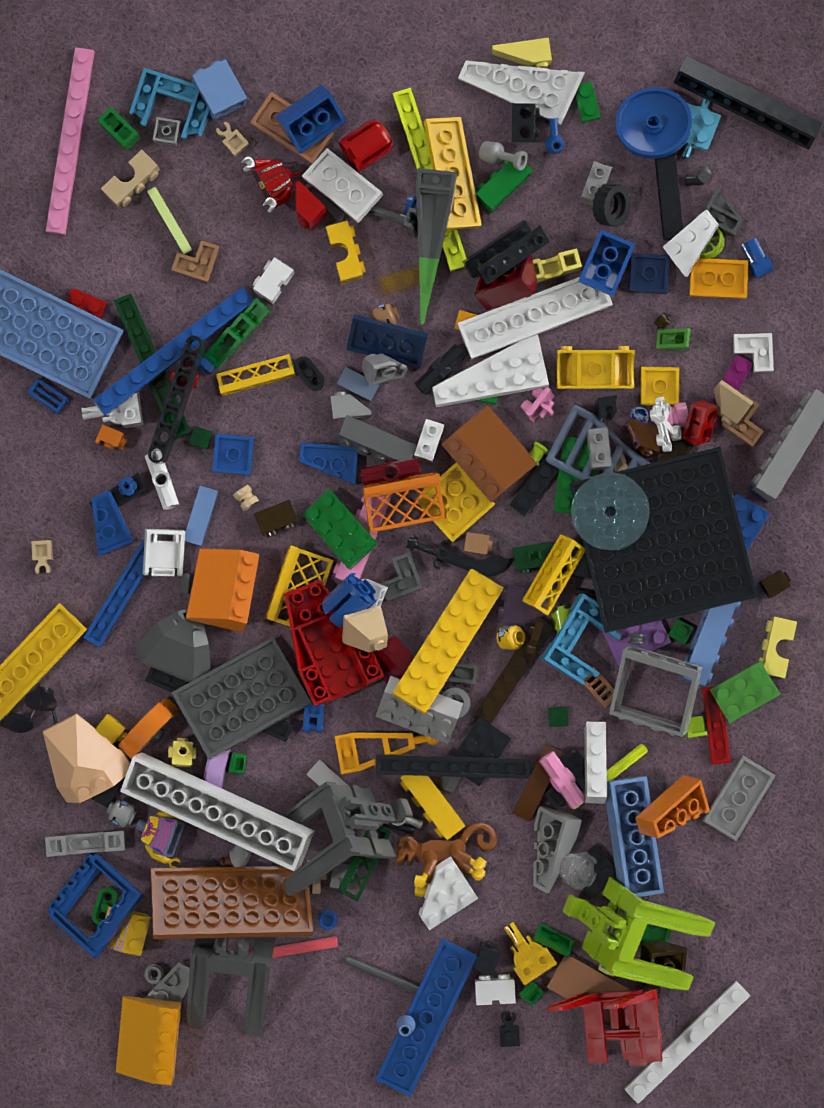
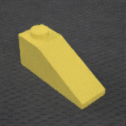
M549 38L492 45V55L528 67L547 68L552 62Z

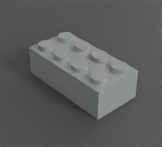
M390 676L375 717L448 744L463 703L438 694L426 715L392 695L401 679Z

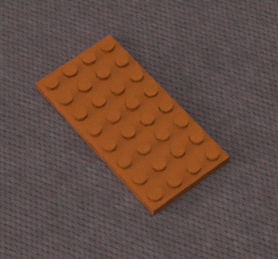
M283 866L151 868L153 939L313 936L309 886L292 896H287L283 883L295 871Z

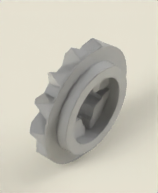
M450 688L442 694L451 699L453 698L452 695H454L456 700L463 701L458 718L463 717L468 712L470 698L464 690Z

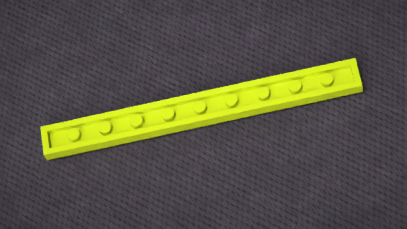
M411 88L393 93L417 171L418 168L433 170L426 133ZM446 230L442 248L450 272L465 268L462 261L467 258L458 231Z

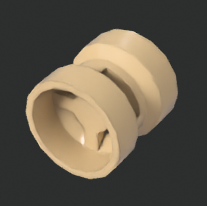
M249 485L233 494L235 499L241 503L240 507L243 511L250 509L259 502L258 498L252 494V489Z

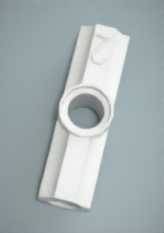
M161 451L155 452L154 457L156 460L162 458ZM147 454L145 459L163 510L172 509L180 505L165 463H153ZM166 476V482L163 485H159L157 482L158 478Z

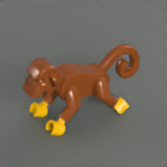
M477 822L468 826L460 839L454 841L429 840L423 844H418L410 836H404L398 841L396 846V866H402L406 860H408V866H411L414 860L418 859L424 867L421 871L423 876L416 875L414 886H416L415 896L419 897L425 896L427 886L431 884L432 872L435 866L450 856L461 872L467 875L471 874L476 881H480L485 876L483 868L486 866V861L481 857L473 860V856L465 853V844L474 832L484 831L489 835L490 842L485 843L483 841L484 835L478 834L477 846L484 852L492 851L497 844V835L494 829L486 823Z

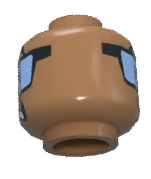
M385 303L373 308L370 318L396 325L399 313L396 307L392 308L389 303Z

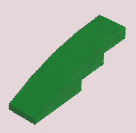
M255 298L245 312L241 313L230 327H227L204 357L215 367L220 368L272 310L260 299Z

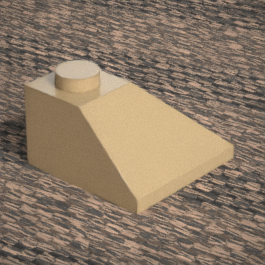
M722 380L714 388L716 404L720 407L718 415L722 417L721 421L728 426H731V424L735 426L751 407L753 401Z
M380 605L343 616L342 641L344 644L367 652L387 647L388 633Z

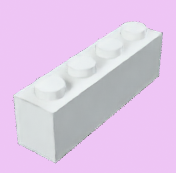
M586 722L584 728L585 803L605 804L607 798L606 722Z

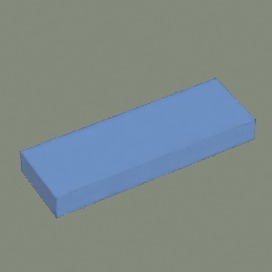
M203 486L199 487L185 532L186 542L202 546L219 491Z

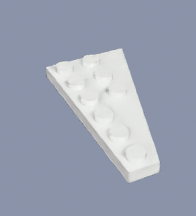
M465 61L458 79L510 103H536V107H540L541 117L547 120L549 118H558V125H561L585 72ZM527 107L523 108V109H525V110L531 112V110H530L529 108H527Z

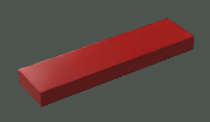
M713 687L702 688L711 765L731 763L725 715L710 691Z

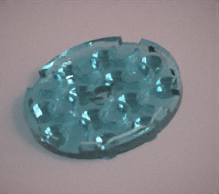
M603 473L588 479L576 492L571 508L572 521L579 536L589 545L607 551L620 550L636 542L644 533L650 514L648 499L643 489L633 479L618 473ZM607 507H614L616 514L608 517L605 515V510Z

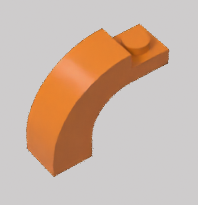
M166 697L134 726L118 747L132 759L133 756L143 750L161 728L179 713L180 709Z

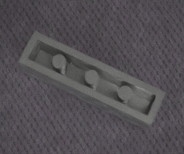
M349 415L345 417L335 440L341 446L355 449L361 455L371 456L379 463H386L389 460L400 461L410 459L417 448L415 444Z

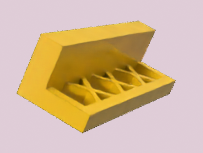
M290 354L216 374L222 396L296 377ZM279 361H288V368L276 369ZM266 365L272 369L270 373L258 374L261 366ZM248 370L253 373L251 378L244 380L239 378L243 371ZM228 375L235 378L233 383L223 385L221 377Z
M560 534L522 601L548 616L582 558L585 548L573 539ZM574 547L578 548V551L575 554V556L571 557V552L573 551ZM567 565L566 572L562 574L563 566ZM557 581L558 586L552 591V586ZM548 598V603L544 609L541 605Z

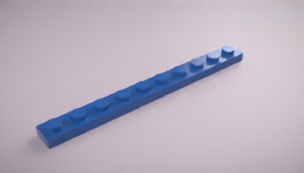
M241 287L96 397L93 403L106 417L178 362L188 337L197 336L203 341L207 340L245 311L254 299L244 287ZM194 341L191 344L192 350L200 345L199 341Z

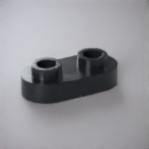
M301 356L297 358L294 362V370L310 390H321L325 384L324 376L308 357ZM306 364L307 368L305 370H301L300 365ZM315 378L319 380L317 385L312 384V380Z

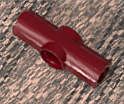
M418 457L400 461L389 460L385 464L361 468L364 485L384 481L394 482L400 478L420 475L421 468ZM388 468H393L396 470V473L390 475L386 472V470Z

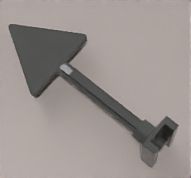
M317 189L312 190L313 195L326 207L338 223L343 222L346 213ZM373 206L368 212L369 214L398 222L399 225L404 226L409 236L416 238L417 233L413 227H415L416 222L418 223L417 209L409 207L406 215Z

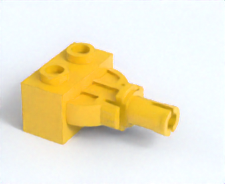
M512 922L509 925L514 933H512L508 926L504 930L518 950L517 952L513 946L510 947L514 954L513 960L516 967L514 970L526 986L558 964L547 947L544 948L541 944L534 942L529 935L526 937L530 943L528 944L515 923Z

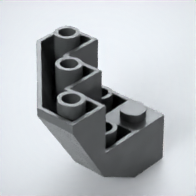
M187 609L177 611L158 622L135 646V650L143 664L187 682H192L211 671L209 642L204 624L187 620Z

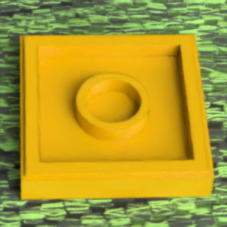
M641 367L640 405L654 406L656 405L655 400L658 397H664L665 404L669 403L670 406H673L674 403H679V367Z

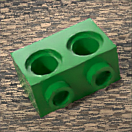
M112 107L97 119L100 126L126 152L140 140L138 133Z

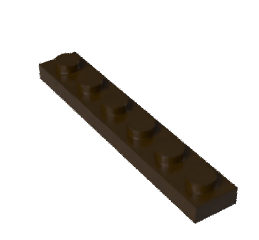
M537 617L535 622L537 621L544 625L534 654L525 653L530 636L526 634L522 647L514 652L475 712L489 723L493 722L554 628L540 617Z

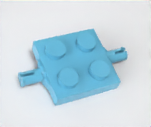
M703 99L701 107L687 103L691 111L692 128L690 136L684 144L685 148L681 155L683 158L688 159L692 149H700L706 152L709 149L721 115L708 109L711 102L709 100Z

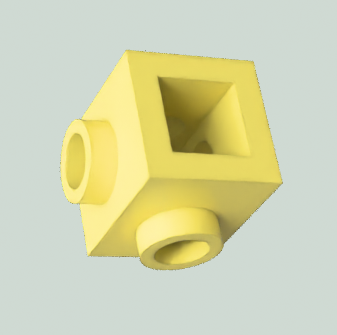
M177 738V741H173L172 746L168 748V758H172L171 766H192V759L196 758V747H193V742H188L189 739ZM183 750L185 754H180L179 751Z

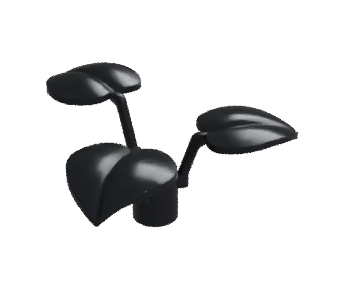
M39 684L24 697V704L32 709L30 715L26 717L21 712L10 713L0 720V724L13 732H28L33 728V722L30 720L35 711L39 709L41 711H52L54 725L57 724L55 712L57 701L53 696L54 691Z

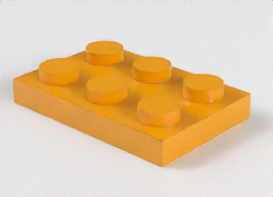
M699 258L691 268L689 297L747 299L748 260Z

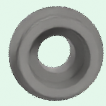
M158 964L149 965L144 973L145 979L151 984L159 983L164 977L163 968ZM152 970H156L158 972L157 977H153L151 975Z

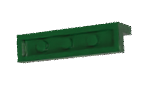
M381 826L376 829L384 833V839L388 840L391 831ZM365 831L363 837L369 838L367 831ZM354 856L337 892L358 902L378 858L366 860L364 856ZM365 864L368 872L365 876L358 878L356 869L358 866ZM357 882L359 887L357 895L346 891L349 884Z

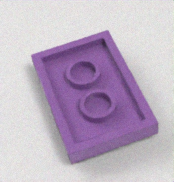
M661 620L618 630L616 634H621L620 640L603 632L618 667L621 663L623 649L628 645L654 651L671 643ZM628 634H645L643 638L645 644H628L630 640Z

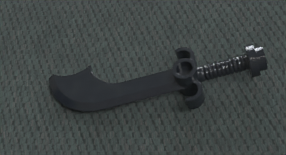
M415 536L414 538L410 537L406 548H409L411 552L417 549L434 555L436 559L433 561V567L436 570H440V567H437L435 562L444 561L467 571L473 569L483 576L492 577L506 571L513 562L512 558H501L493 552L485 560H471L443 548L442 543H450L448 540H443L439 544L440 549L417 542L418 537Z

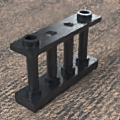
M522 220L462 261L471 278L474 279L481 274L488 285L548 244L549 240L540 225L531 231L527 221Z

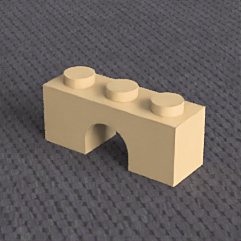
M143 150L138 152L128 162L135 171L134 178L131 181L122 182L114 175L101 188L103 193L119 209L122 206H127L132 200L131 197L135 193L139 194L142 192L145 184L149 180L153 181L159 174L158 171L160 169L158 165Z

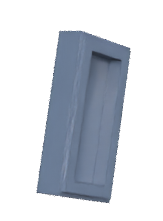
M345 367L337 382V385L370 402L379 387V384L369 386L366 377Z

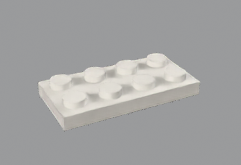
M328 148L302 175L304 180L357 223L362 220L383 196V193Z

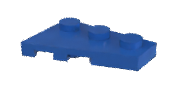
M301 443L300 463L356 485L357 450L350 447L345 448L341 445Z
M110 489L92 496L98 556L132 543L134 539Z

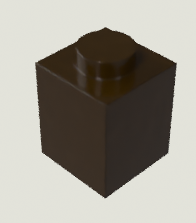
M779 570L760 581L759 585L767 598L770 599L791 587L789 583L791 580L786 572Z

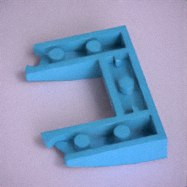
M144 68L129 113L131 115L135 113L142 119L140 124L146 127L158 94L191 104L181 139H187V135L199 134V137H202L210 117V110L196 85Z
M579 594L570 608L571 612L540 659L564 675L584 685L586 683L583 679L591 674L597 677L600 672L570 652L588 622L603 632L604 628L598 603L585 594ZM616 631L607 633L617 640L621 639V634H616Z

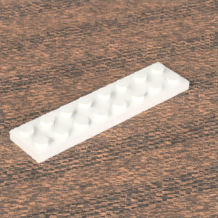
M580 277L538 292L528 298L525 297L459 322L457 326L472 360L611 307L613 303L610 296L579 283Z

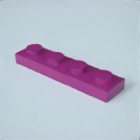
M736 355L722 381L739 391L754 363ZM714 394V396H713V398L711 399L710 403H712V404H714V405H717V404H716V399H715V394ZM717 415L713 428L715 430L718 429L722 422V417Z

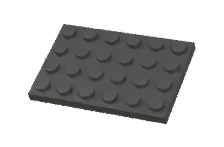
M274 637L172 692V696L209 761L311 704L309 697Z

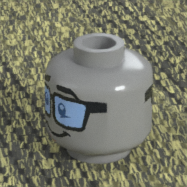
M118 799L115 803L111 802L106 811L109 813V821L120 827L131 825L137 811H134L135 806L123 799Z

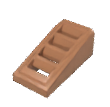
M591 674L583 679L586 683L584 686L606 708L612 702L614 689L601 674L589 684L587 680L593 676ZM600 680L602 683L596 689H593L592 686ZM606 686L607 689L600 695H598L597 692L602 687ZM610 691L612 695L603 701L602 698Z

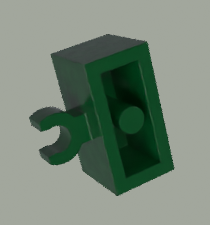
M551 542L513 547L515 571H520V574L531 573V569L539 568L540 570L552 549Z

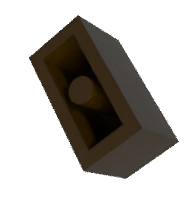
M290 499L254 513L262 536L267 535V538L277 535V531L284 528L285 531L296 527L295 524L298 523Z

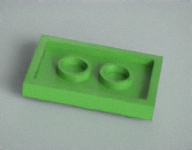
M761 661L710 689L729 723L780 695Z

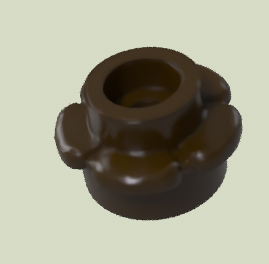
M663 312L656 319L654 324L657 326V329H665L671 322L669 319L670 314L667 315Z

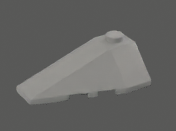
M539 806L534 823V831H538V840L534 842V849H537V860L534 861L533 886L545 893H550L577 839L581 819L568 812Z

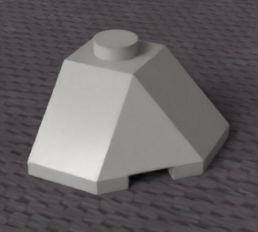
M370 354L364 358L362 363V369L369 386L404 378L407 371L406 365L384 354Z

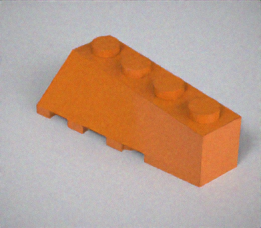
M683 775L635 818L640 834L660 838L675 830V827L687 824L688 820H695L699 818L700 814L710 812L701 779Z

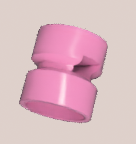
M674 403L673 407H671V414L667 418L671 426L680 425V427H685L688 417L686 403Z

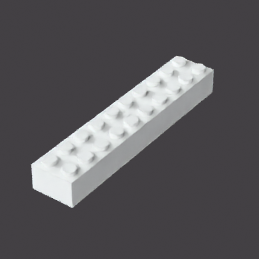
M142 752L133 756L120 791L292 871L301 867L314 834V830Z

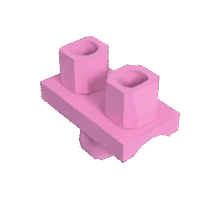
M548 387L533 390L532 395L537 398L535 402L531 403L525 400L521 405L522 410L533 423L539 416L544 418L546 414L550 416L554 414L551 408L555 403L551 400L555 396Z

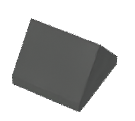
M182 574L179 593L191 594L193 574Z
M440 776L437 785L453 794L462 777Z

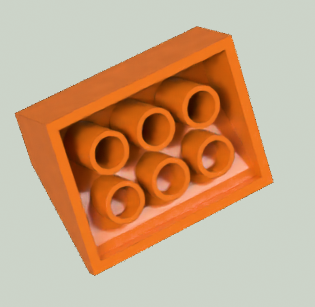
M199 549L186 619L243 632L248 621L259 554L244 550Z

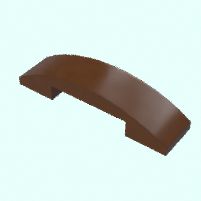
M546 743L544 744L530 779H528L512 812L513 814L525 820H531L550 782V776L539 760L552 751L560 759L562 751Z

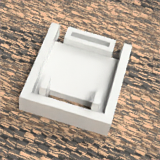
M145 529L143 575H148L149 568H151V576H175V568H177V576H182L184 530ZM157 534H173V541H157Z

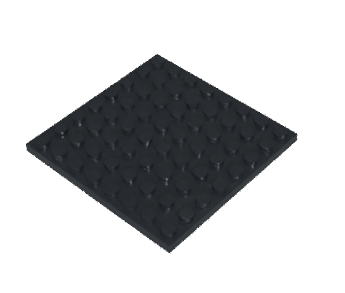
M721 446L569 483L605 633L758 598Z

